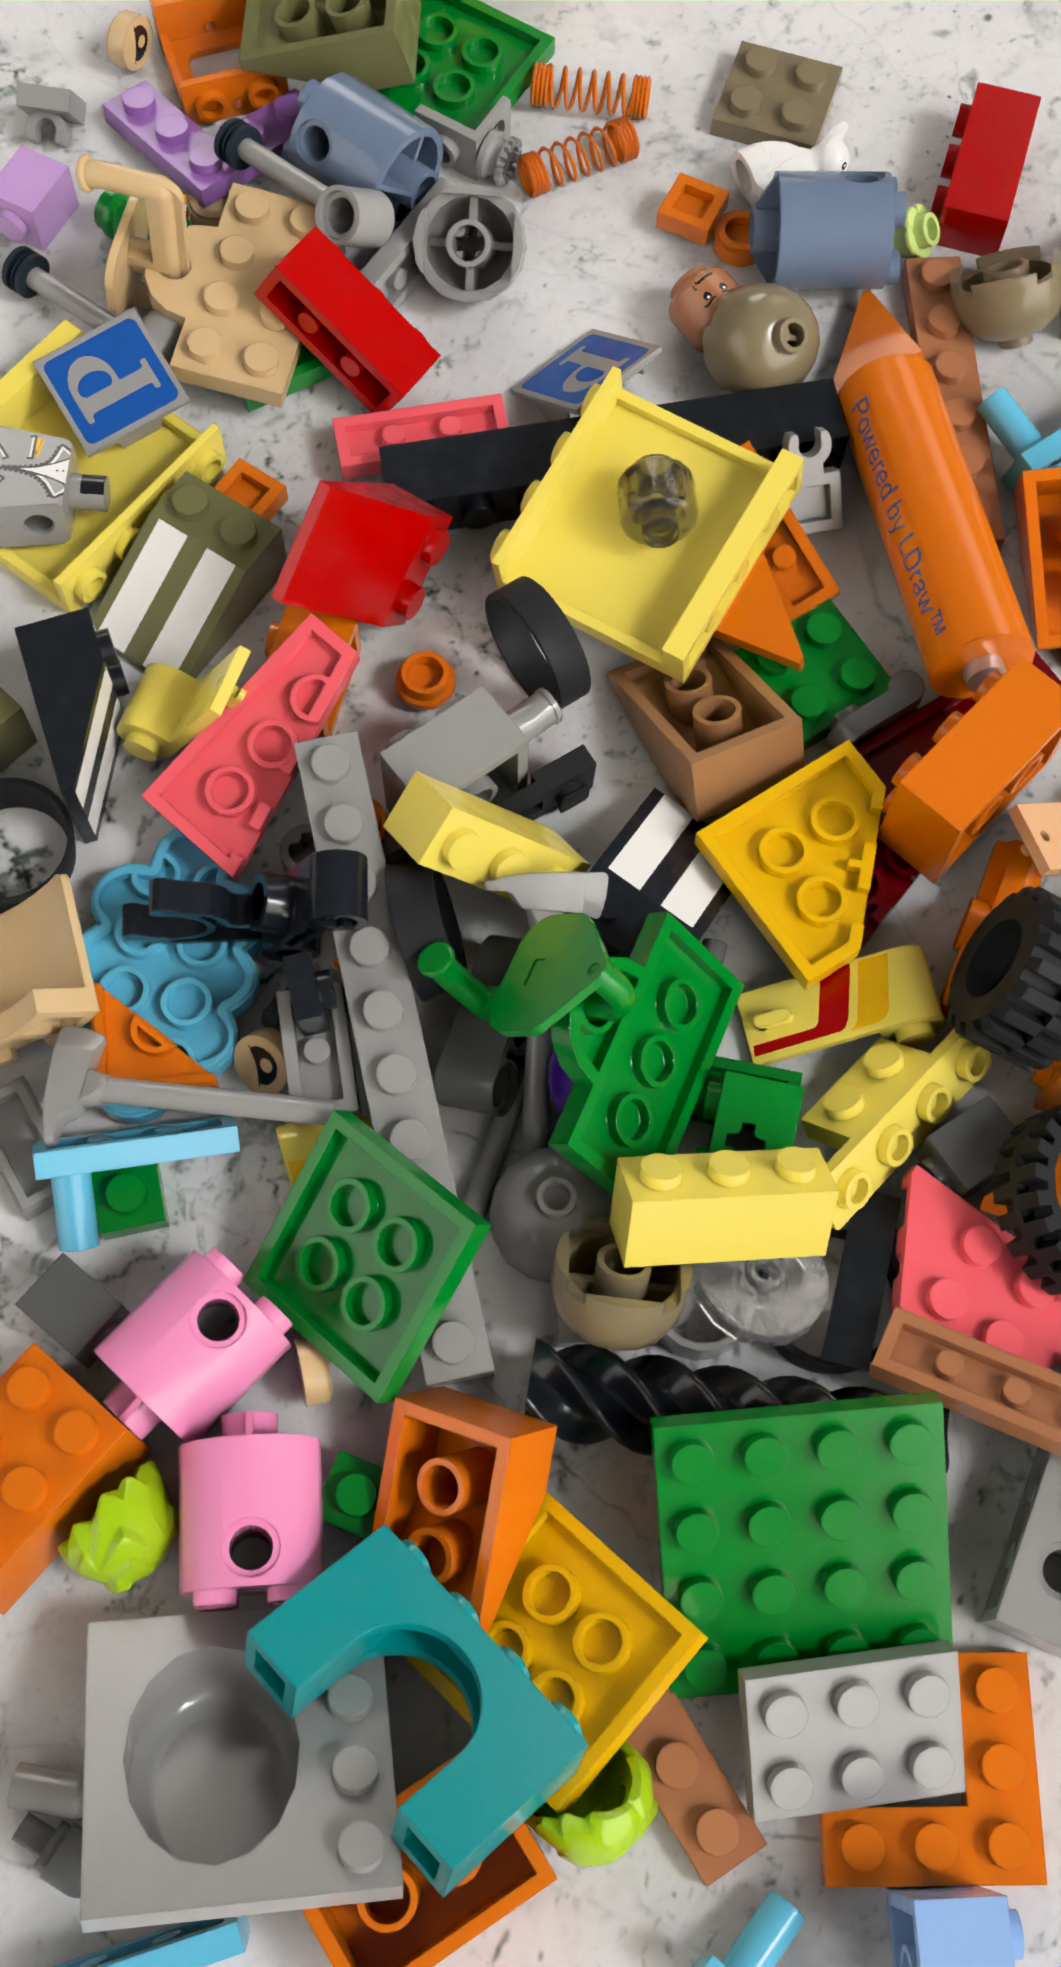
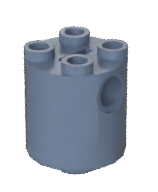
M339 72L327 77L322 83L312 79L303 86L297 98L299 113L292 127L291 135L282 148L281 158L328 187L332 185H345L375 189L383 192L392 203L395 215L393 231L396 230L439 179L443 158V140L436 129L352 74Z
M775 171L772 180L751 207L748 240L749 252L767 283H778L790 289H883L884 285H896L900 273L899 250H893L895 228H903L905 224L907 210L906 192L898 191L897 177H892L891 172Z

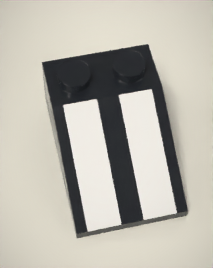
M87 607L14 628L59 787L86 844L97 841L121 742V737L116 731L124 713L119 697L130 694L109 629L105 628L96 631Z
M655 787L590 870V872H605L609 877L607 896L601 916L597 919L591 918L597 927L609 957H630L649 913L669 912L699 941L731 894L730 890L694 844L696 833L708 825L703 821L697 822L685 808Z

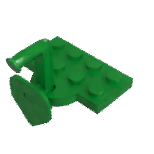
M669 912L648 914L629 958L608 956L594 921L585 913L548 916L536 923L523 937L500 986H485L455 959L454 949L445 942H435L423 949L417 961L418 970L422 975L432 978L478 1019L490 1022L492 1028L502 1036H538L551 1027V1041L559 1065L574 1085L548 1145L612 1197L618 1157L647 1156L654 1153L676 1154L744 987V984Z

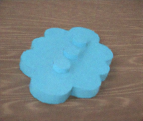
M173 829L159 841L153 852L150 865L124 864L111 869L99 879L92 892L91 910L97 924L87 929L82 935L93 983H100L106 991L136 1015L139 1014L206 1071L218 1077L234 1063V1049L240 1041V1032L234 1019L249 1009L259 994L260 978L251 957L262 948V941L168 944L153 941L125 940L122 938V907L127 903L149 905V881L151 879L167 878L179 881L209 882L225 887L235 894L250 892L251 886L236 882L178 829ZM91 1020L81 1028L91 1030ZM119 1104L100 1105L112 1119L125 1124H145L159 1118L167 1111V1109Z

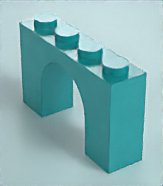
M384 1524L247 1631L244 1665L290 1719H293L356 1666L382 1656L403 1655L424 1660L438 1667L454 1681L463 1694L470 1711L472 1738L458 1756L399 1807L391 1834L392 1839L444 1898L576 1774L589 1743L582 1737L581 1726L571 1711L560 1702H550L530 1681V1673L519 1655L507 1646L499 1647L480 1627L478 1615L472 1605L461 1594L457 1592L449 1593L431 1574L430 1565L422 1551L407 1539L401 1541Z

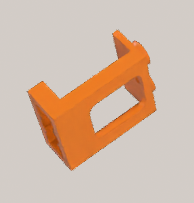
M150 0L156 34L182 111L198 126L252 113L289 92L287 78L243 70L242 67L195 78L190 67L192 60L240 48L246 0Z

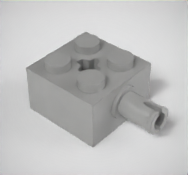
M483 685L466 697L464 695H457L449 699L440 707L434 718L415 730L408 728L399 732L387 743L384 751L379 753L386 809L391 813L416 771L493 804L525 788L528 783L529 741L554 724L562 722L563 714L558 703L546 689L539 688L534 694L505 712Z

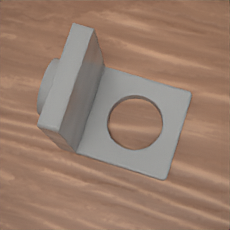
M505 96L500 98L476 130L422 104L414 111V115L436 129L443 140L441 166L450 167L476 181L479 179L476 174L477 156L487 134L498 123L497 129L503 131L504 139L510 138L511 99Z

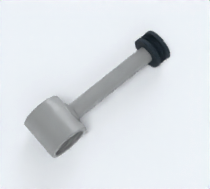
M230 118L219 128L214 141V151L218 159L239 171L252 166L316 206L315 224L317 228L337 246L377 249L389 240L394 228L395 215L391 201L383 192L375 189L345 185H332L329 187L263 147L261 134L258 129L240 118Z
M19 246L6 258L2 268V281L5 286L22 297L32 298L40 294L92 328H96L117 317L49 274L50 266L48 260L29 247ZM152 310L142 321L170 365L182 329L161 312Z

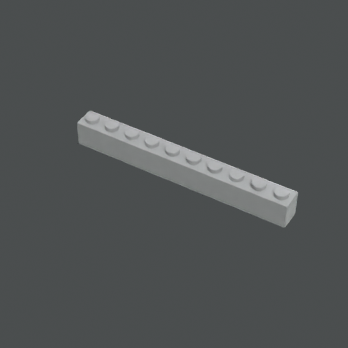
M352 731L294 743L316 852L331 849L353 850L365 854L368 858V924L359 929L333 931L373 1130L458 1197L412 983L402 957L390 912L385 883L386 862L358 732ZM472 1262L420 1354L428 1389L491 1377L495 1374Z

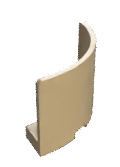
M55 874L35 894L0 914V1068L19 1062L17 1049L41 1038H44L45 1044L53 1046L63 1026L82 1027L100 1011L71 882L67 874Z

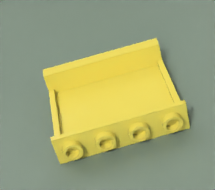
M64 319L0 379V426L66 438L71 441L75 447L80 474L109 477L108 512L76 510L71 539L64 544L0 548V564L63 611L69 613L79 610L85 603L93 602L101 595L107 581L122 565L149 513L186 471L210 485L221 474L224 465L227 463L220 427L213 423L204 433H201L174 413L163 417L161 429L125 448L115 443L89 458L32 363L83 335L82 330Z
M613 366L601 385L595 383L587 392L582 403L580 420L572 433L565 431L559 437L552 451L550 460L552 465L542 481L534 480L526 490L521 502L519 518L511 530L505 528L500 532L492 546L490 561L497 588H501L521 576L533 579L555 600L571 626L684 684L757 559L801 489L804 458L782 448L774 462L769 461L622 389L621 369ZM619 497L621 498V501H622L621 507H620V511L622 512V515H623V518H624V522H622V523H621V521H622L621 515H620V513H619V501H618Z

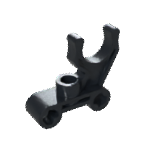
M331 849L317 851L308 855L284 875L257 873L253 879L250 892L246 894L231 893L227 888L209 882L154 878L149 881V905L139 903L123 905L122 938L125 940L153 941L168 944L262 941V955L267 959L283 961V956L310 951L312 958L315 959L320 955V935L325 931L354 930L368 924V858L365 854L353 850Z

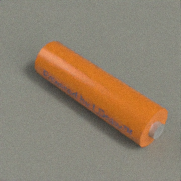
M898 353L882 356L862 365L846 379L838 392L849 432L848 441L929 683L935 693L946 698H971L982 682L995 669L1005 674L1022 656L1030 663H1033L1036 650L930 363L918 355Z

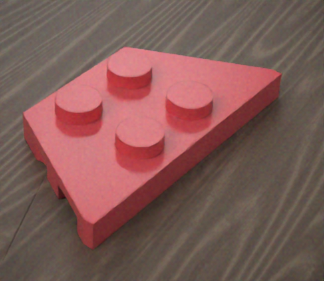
M915 1165L908 1170L902 1178L901 1190L907 1191L904 1226L899 1228L897 1232L895 1255L899 1262V1273L893 1280L890 1312L893 1313L895 1306L1048 1369L1060 1364L1061 1294L1049 1295L1040 1288L1043 1278L1031 1280L1021 1268L1028 1257L1025 1255L1014 1258L1006 1245L1015 1237L1007 1231L1001 1232L999 1225L920 1166Z

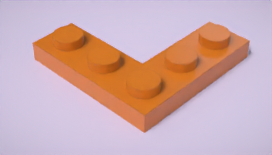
M1027 1652L958 1653L966 1792L961 1793V1805L869 1806L818 1814L822 1886L833 1888L1047 1885Z

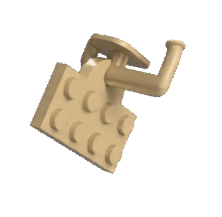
M87 154L81 155L76 164V180L83 192L90 193L94 189H102L130 196L106 262L104 288L108 311L120 314L136 306L159 311L165 317L174 321L182 330L169 366L179 381L282 408L303 343L253 293L273 268L315 227L316 206L303 200L233 182L218 227L204 225L187 227L183 192L169 178L113 162L94 160ZM142 273L144 274L145 282H141Z

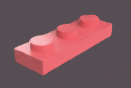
M502 393L332 419L343 480L381 474L379 447L509 427Z

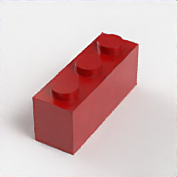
M978 82L972 105L961 103L951 136L962 139L961 144H949L940 175L941 178L949 179L950 183L948 187L937 186L930 211L936 215L939 221L940 238L938 246L979 256L999 251L1009 222L1041 96Z
M316 225L273 268L253 293L371 413L391 410L441 356L427 342L424 335L396 310L385 298L382 291L371 284L344 256L342 250L330 241Z

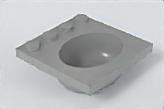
M279 1606L88 1623L80 1924L82 1933L403 1899L404 1885L401 1850L391 1837L397 1816L384 1656L371 1659L356 1666L293 1719H290L244 1665L247 1631Z

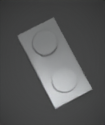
M342 982L333 983L338 1008L326 1011L330 1031L306 1037L303 1036L295 1022L289 990L277 991L276 997L289 1095L335 1099L338 1101V1110L351 1111L356 1116L362 1115L345 989Z

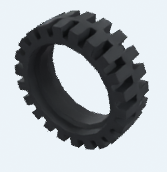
M1061 1105L1025 1119V1122L1018 1124L1010 1132L1012 1138L1005 1140L999 1150V1153L1006 1159L995 1163L993 1177L1005 1182V1185L993 1189L994 1204L1005 1205L1008 1212L997 1217L1000 1230L1002 1232L1013 1229L1016 1237L1006 1245L1014 1258L1025 1255L1028 1257L1021 1269L1031 1280L1043 1278L1040 1288L1049 1295L1061 1294V1208L1056 1197L1055 1166L1061 1149Z

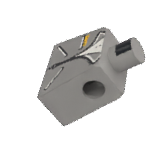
M0 426V548L64 544L71 539L76 510L108 512L110 504L109 477L80 474L75 447L71 441L66 438Z

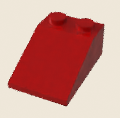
M320 480L273 589L271 598L282 604L380 627L405 624L406 620H411L417 614L424 601L425 589L422 585L430 567L439 563L448 548L450 534L447 533L453 516L395 484Z

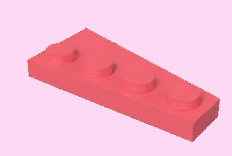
M310 613L242 686V689L247 691L242 702L233 709L225 706L221 716L200 732L141 795L148 804L236 882L240 879L299 772L294 743L317 739L360 661L357 651L314 614Z

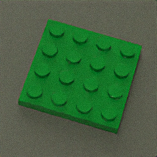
M936 1391L650 1417L661 1595L708 1637V1640L670 1685V1693H675L678 1699L739 1693L738 1668L948 1640L953 1645L943 1401Z

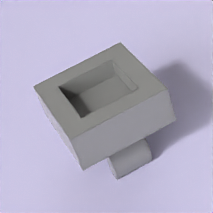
M18 82L16 106L29 115L25 125L27 138L34 144H41L43 128L47 124L52 123L56 127L55 143L62 148H68L72 140V130L68 123L85 125L87 103L71 89Z

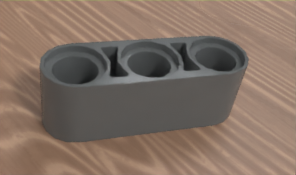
M495 934L489 935L479 949L471 974L487 987L500 986L522 939ZM460 1003L434 1075V1090L437 1102L447 1107L497 1117L505 1116L513 1106L525 1073L526 1037L502 1036L492 1028L490 1022L478 1019Z

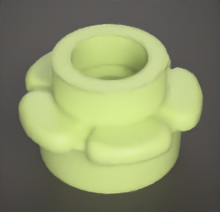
M919 203L907 208L903 228H895L894 247L895 250H899L902 258L914 256L916 258H927L930 256V247L936 246L940 238V226L936 215L933 212H928L926 207Z

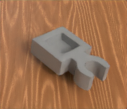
M823 427L814 428L815 444L806 453H800L798 435L794 432H785L782 440L783 449L804 458L802 486L790 505V509L806 534L844 528L840 470L834 466L823 468V463L828 458L832 448L831 436Z

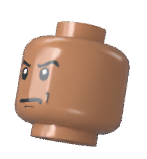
M702 265L690 269L675 283L670 293L672 299L669 306L670 320L691 347L700 353H704L702 341L704 328L706 325L711 324L713 314L718 308H713V306L720 297L732 289L740 287L729 272L719 266L706 268Z

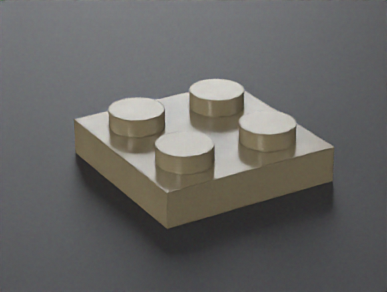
M742 41L712 118L710 135L747 145L763 141H781L811 149L820 141L840 84L843 67Z

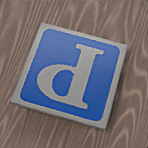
M134 307L32 362L89 458L115 443L126 448L161 429L163 417L191 402Z
M591 329L513 387L511 393L512 395L534 401L546 421L570 418V413L581 416V407L587 392L595 383L601 385L613 366L621 369L623 384L637 373L643 375L645 373L644 368L656 359V356L662 352V349L658 345Z

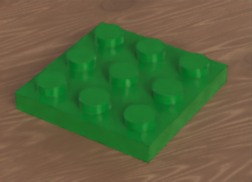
M421 0L415 83L395 88L379 89L377 91L413 115L417 107L422 104L476 130L502 96L511 99V108L515 105L532 82L535 63L537 61L539 63L543 62V64L545 62L548 63L555 54V37L479 0Z
M333 1110L242 1282L260 1298L265 1296L291 1321L292 1327L377 1404L394 1402L395 1397L398 1396L492 1225L351 1111Z

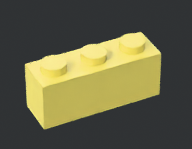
M418 771L412 776L383 825L418 864L484 889L482 881L505 875L554 871L587 872L590 864L553 829ZM490 891L512 900L509 893L505 891Z
M786 1147L783 1149L755 1151L720 1150L714 1153L675 1155L654 1153L647 1156L618 1157L609 1223L624 1268L826 1256L839 1190L818 1147Z

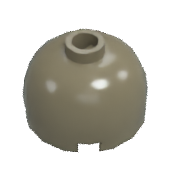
M1040 246L1017 247L986 254L976 258L977 270L963 276L961 265L954 269L949 276L952 301L962 325L969 334L981 340L999 342L1001 349H1015L1030 344L1033 341L1032 334L1046 328L1061 309L1060 248L1053 247L1052 257H1041Z
M756 283L736 287L717 300L713 308H718L713 314L711 324L706 325L704 328L702 341L707 368L714 382L722 390L729 389L732 393L804 382L816 362L820 346L819 325L812 308L797 292L778 283Z
M595 1217L585 1220L582 1232L575 1233L569 1238L568 1229L561 1235L554 1256L551 1273V1291L556 1309L562 1321L574 1335L594 1346L609 1350H639L657 1343L679 1322L688 1297L694 1271L693 1265L679 1264L624 1268L609 1223L610 1217Z

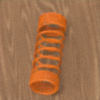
M538 61L534 65L530 94L532 107L536 105V107L540 106L542 108L544 106L546 108L550 100L551 107L555 109L559 105L563 92L564 106L569 111L574 105L578 90V104L581 113L586 111L592 93L593 110L598 115L602 110L607 92V110L610 117L616 112L620 94L623 116H629L630 119L634 117L635 120L637 118L639 120L643 119V121L647 117L651 90L650 75L648 77L646 75L638 76L637 74L634 76L632 92L626 111V74L624 72L620 76L612 109L611 72L609 70L606 73L601 99L597 108L596 69L592 70L583 106V71L581 67L577 70L571 101L568 105L567 65L563 67L555 104L553 97L554 65L552 63L547 64V62L543 64V62L539 63Z
M621 116L606 122L603 129L594 126L590 134L581 131L577 136V140L572 136H568L564 144L555 141L551 149L542 146L538 153L531 150L519 155L517 159V172L526 194L531 198H535V196L539 197V195L546 194L551 190L549 174L540 157L542 151H547L550 155L553 177L558 186L563 187L565 182L559 161L553 153L555 146H560L563 149V159L567 174L571 181H577L576 165L567 149L568 141H573L576 144V154L580 169L584 176H590V163L585 150L580 144L582 136L588 137L593 164L599 172H602L604 161L601 151L593 138L595 131L602 133L604 153L612 167L616 166L617 160L625 164L626 162L633 161V159H637L640 150L639 139L631 120L626 116ZM606 141L608 142L609 147L611 149L613 162L610 158ZM594 148H595L596 153H597L598 158H599L600 167H599V165H598V163H597V160H596V157H595V154H594ZM581 153H582V156H583L584 161H585V164H586L587 172H586V170H585V168H584V165H583V162H582V159H581ZM568 159H569V162H570V164H571V166H572L573 175H572V173H571V170H570V167H569V164H568ZM555 165H556V167H557V170H558V173H559V176H560V180H559V178H558V176H557V172H556V169H555Z

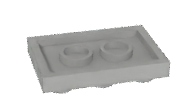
M948 1640L737 1669L747 1810L754 1823L966 1792L958 1651Z

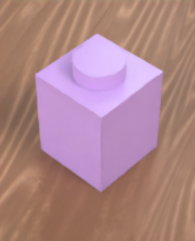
M21 145L0 172V232L14 242L20 243L23 241L45 251L78 208L79 202L67 165Z

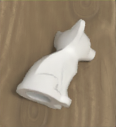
M842 121L835 125L811 149L798 147L788 142L763 141L734 151L730 157V166L733 178L740 192L753 206L772 180L775 171H848L850 167L849 150L843 142L844 135L849 128L847 122Z

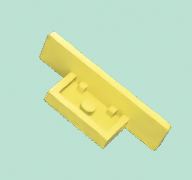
M954 1029L931 1053L879 1038L801 1118L808 1138L838 1149L826 1163L839 1190L832 1228L840 1230L867 1203L869 1198L886 1179L907 1160L911 1152L936 1125L946 1118L949 1111L974 1084L984 1077L992 1065L990 1051L954 1032Z

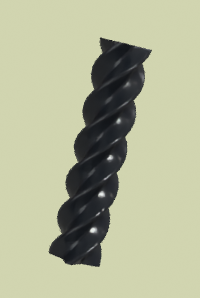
M536 1337L525 1403V1415L557 1425L556 1437L565 1442L575 1445H591L613 1437L619 1444L632 1452L644 1456H652L650 1417L889 1395L868 1387H845L829 1391L810 1379L798 1376H778L761 1382L757 1377L743 1369L729 1365H712L692 1371L681 1362L663 1355H642L624 1361L610 1350L592 1344H576L556 1351L549 1344ZM943 1407L947 1473L949 1468L948 1425L950 1410Z

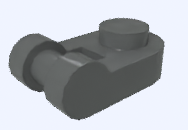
M911 670L896 672L891 677L884 694L860 708L856 704H852L841 710L831 719L828 724V729L831 732L825 740V745L831 751L849 740L854 747H857L916 711L925 692L923 678Z

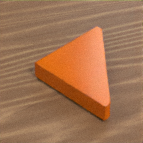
M870 289L861 294L833 378L837 394L850 375L862 365L879 357L903 353L918 355L923 358L922 349Z
M762 551L712 637L801 672L805 665L804 657L767 559Z
M94 983L100 1011L91 1019V1030L104 1035L107 1039L97 1071L118 1078L219 1088V1082L213 1073L206 1071L181 1051L173 1041L106 991L100 983Z

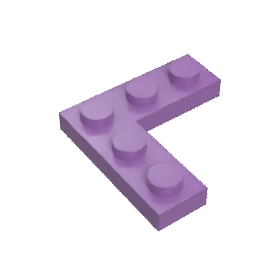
M146 80L102 104L106 123L188 195L191 194L197 199L203 208L228 195L227 190L231 188L233 182L245 185L263 174L252 166L239 171L218 159L214 151L216 134L213 136L207 134ZM296 88L242 118L243 121L258 129L262 138V146L280 157L282 148L291 135L292 127L299 113L297 98L300 91Z

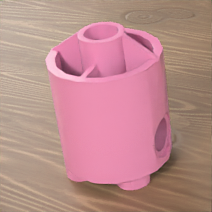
M215 1247L205 1256L193 1250L93 1350L122 1380L102 1402L141 1440L161 1421L169 1426L185 1443L203 1439L221 1420V1416L227 1414L291 1347V1344L284 1336L293 1325L291 1321L265 1296H262L254 1304L237 1288L242 1282V1273ZM216 1306L225 1307L232 1311L238 1324V1328L233 1336L219 1342L207 1339L198 1329V1320L202 1313Z
M247 1411L221 1416V1436L183 1443L178 1448L179 1595L193 1597L195 1612L239 1609L238 1596L267 1595V1607L280 1606L324 1572L321 1440L317 1437L301 1434H278L277 1413ZM254 1537L268 1543L272 1549V1556L259 1569L252 1571L241 1569L232 1561L233 1551L242 1540Z

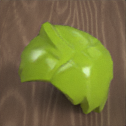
M146 1461L145 1464L135 1466L132 1477L127 1476L123 1478L118 1489L102 1493L99 1497L93 1519L72 1525L69 1541H64L58 1547L61 1557L69 1568L87 1580L104 1584L107 1590L113 1594L124 1593L132 1587L134 1582L150 1576L163 1563L179 1534V1519L176 1507L172 1499L169 1498L163 1478L154 1461Z
M625 1741L567 1813H557L545 1802L526 1822L536 1834L556 1849L559 1857L576 1866L587 1868L611 1864L622 1857L636 1841L643 1837L657 1814L658 1803L653 1794L652 1773L648 1762Z

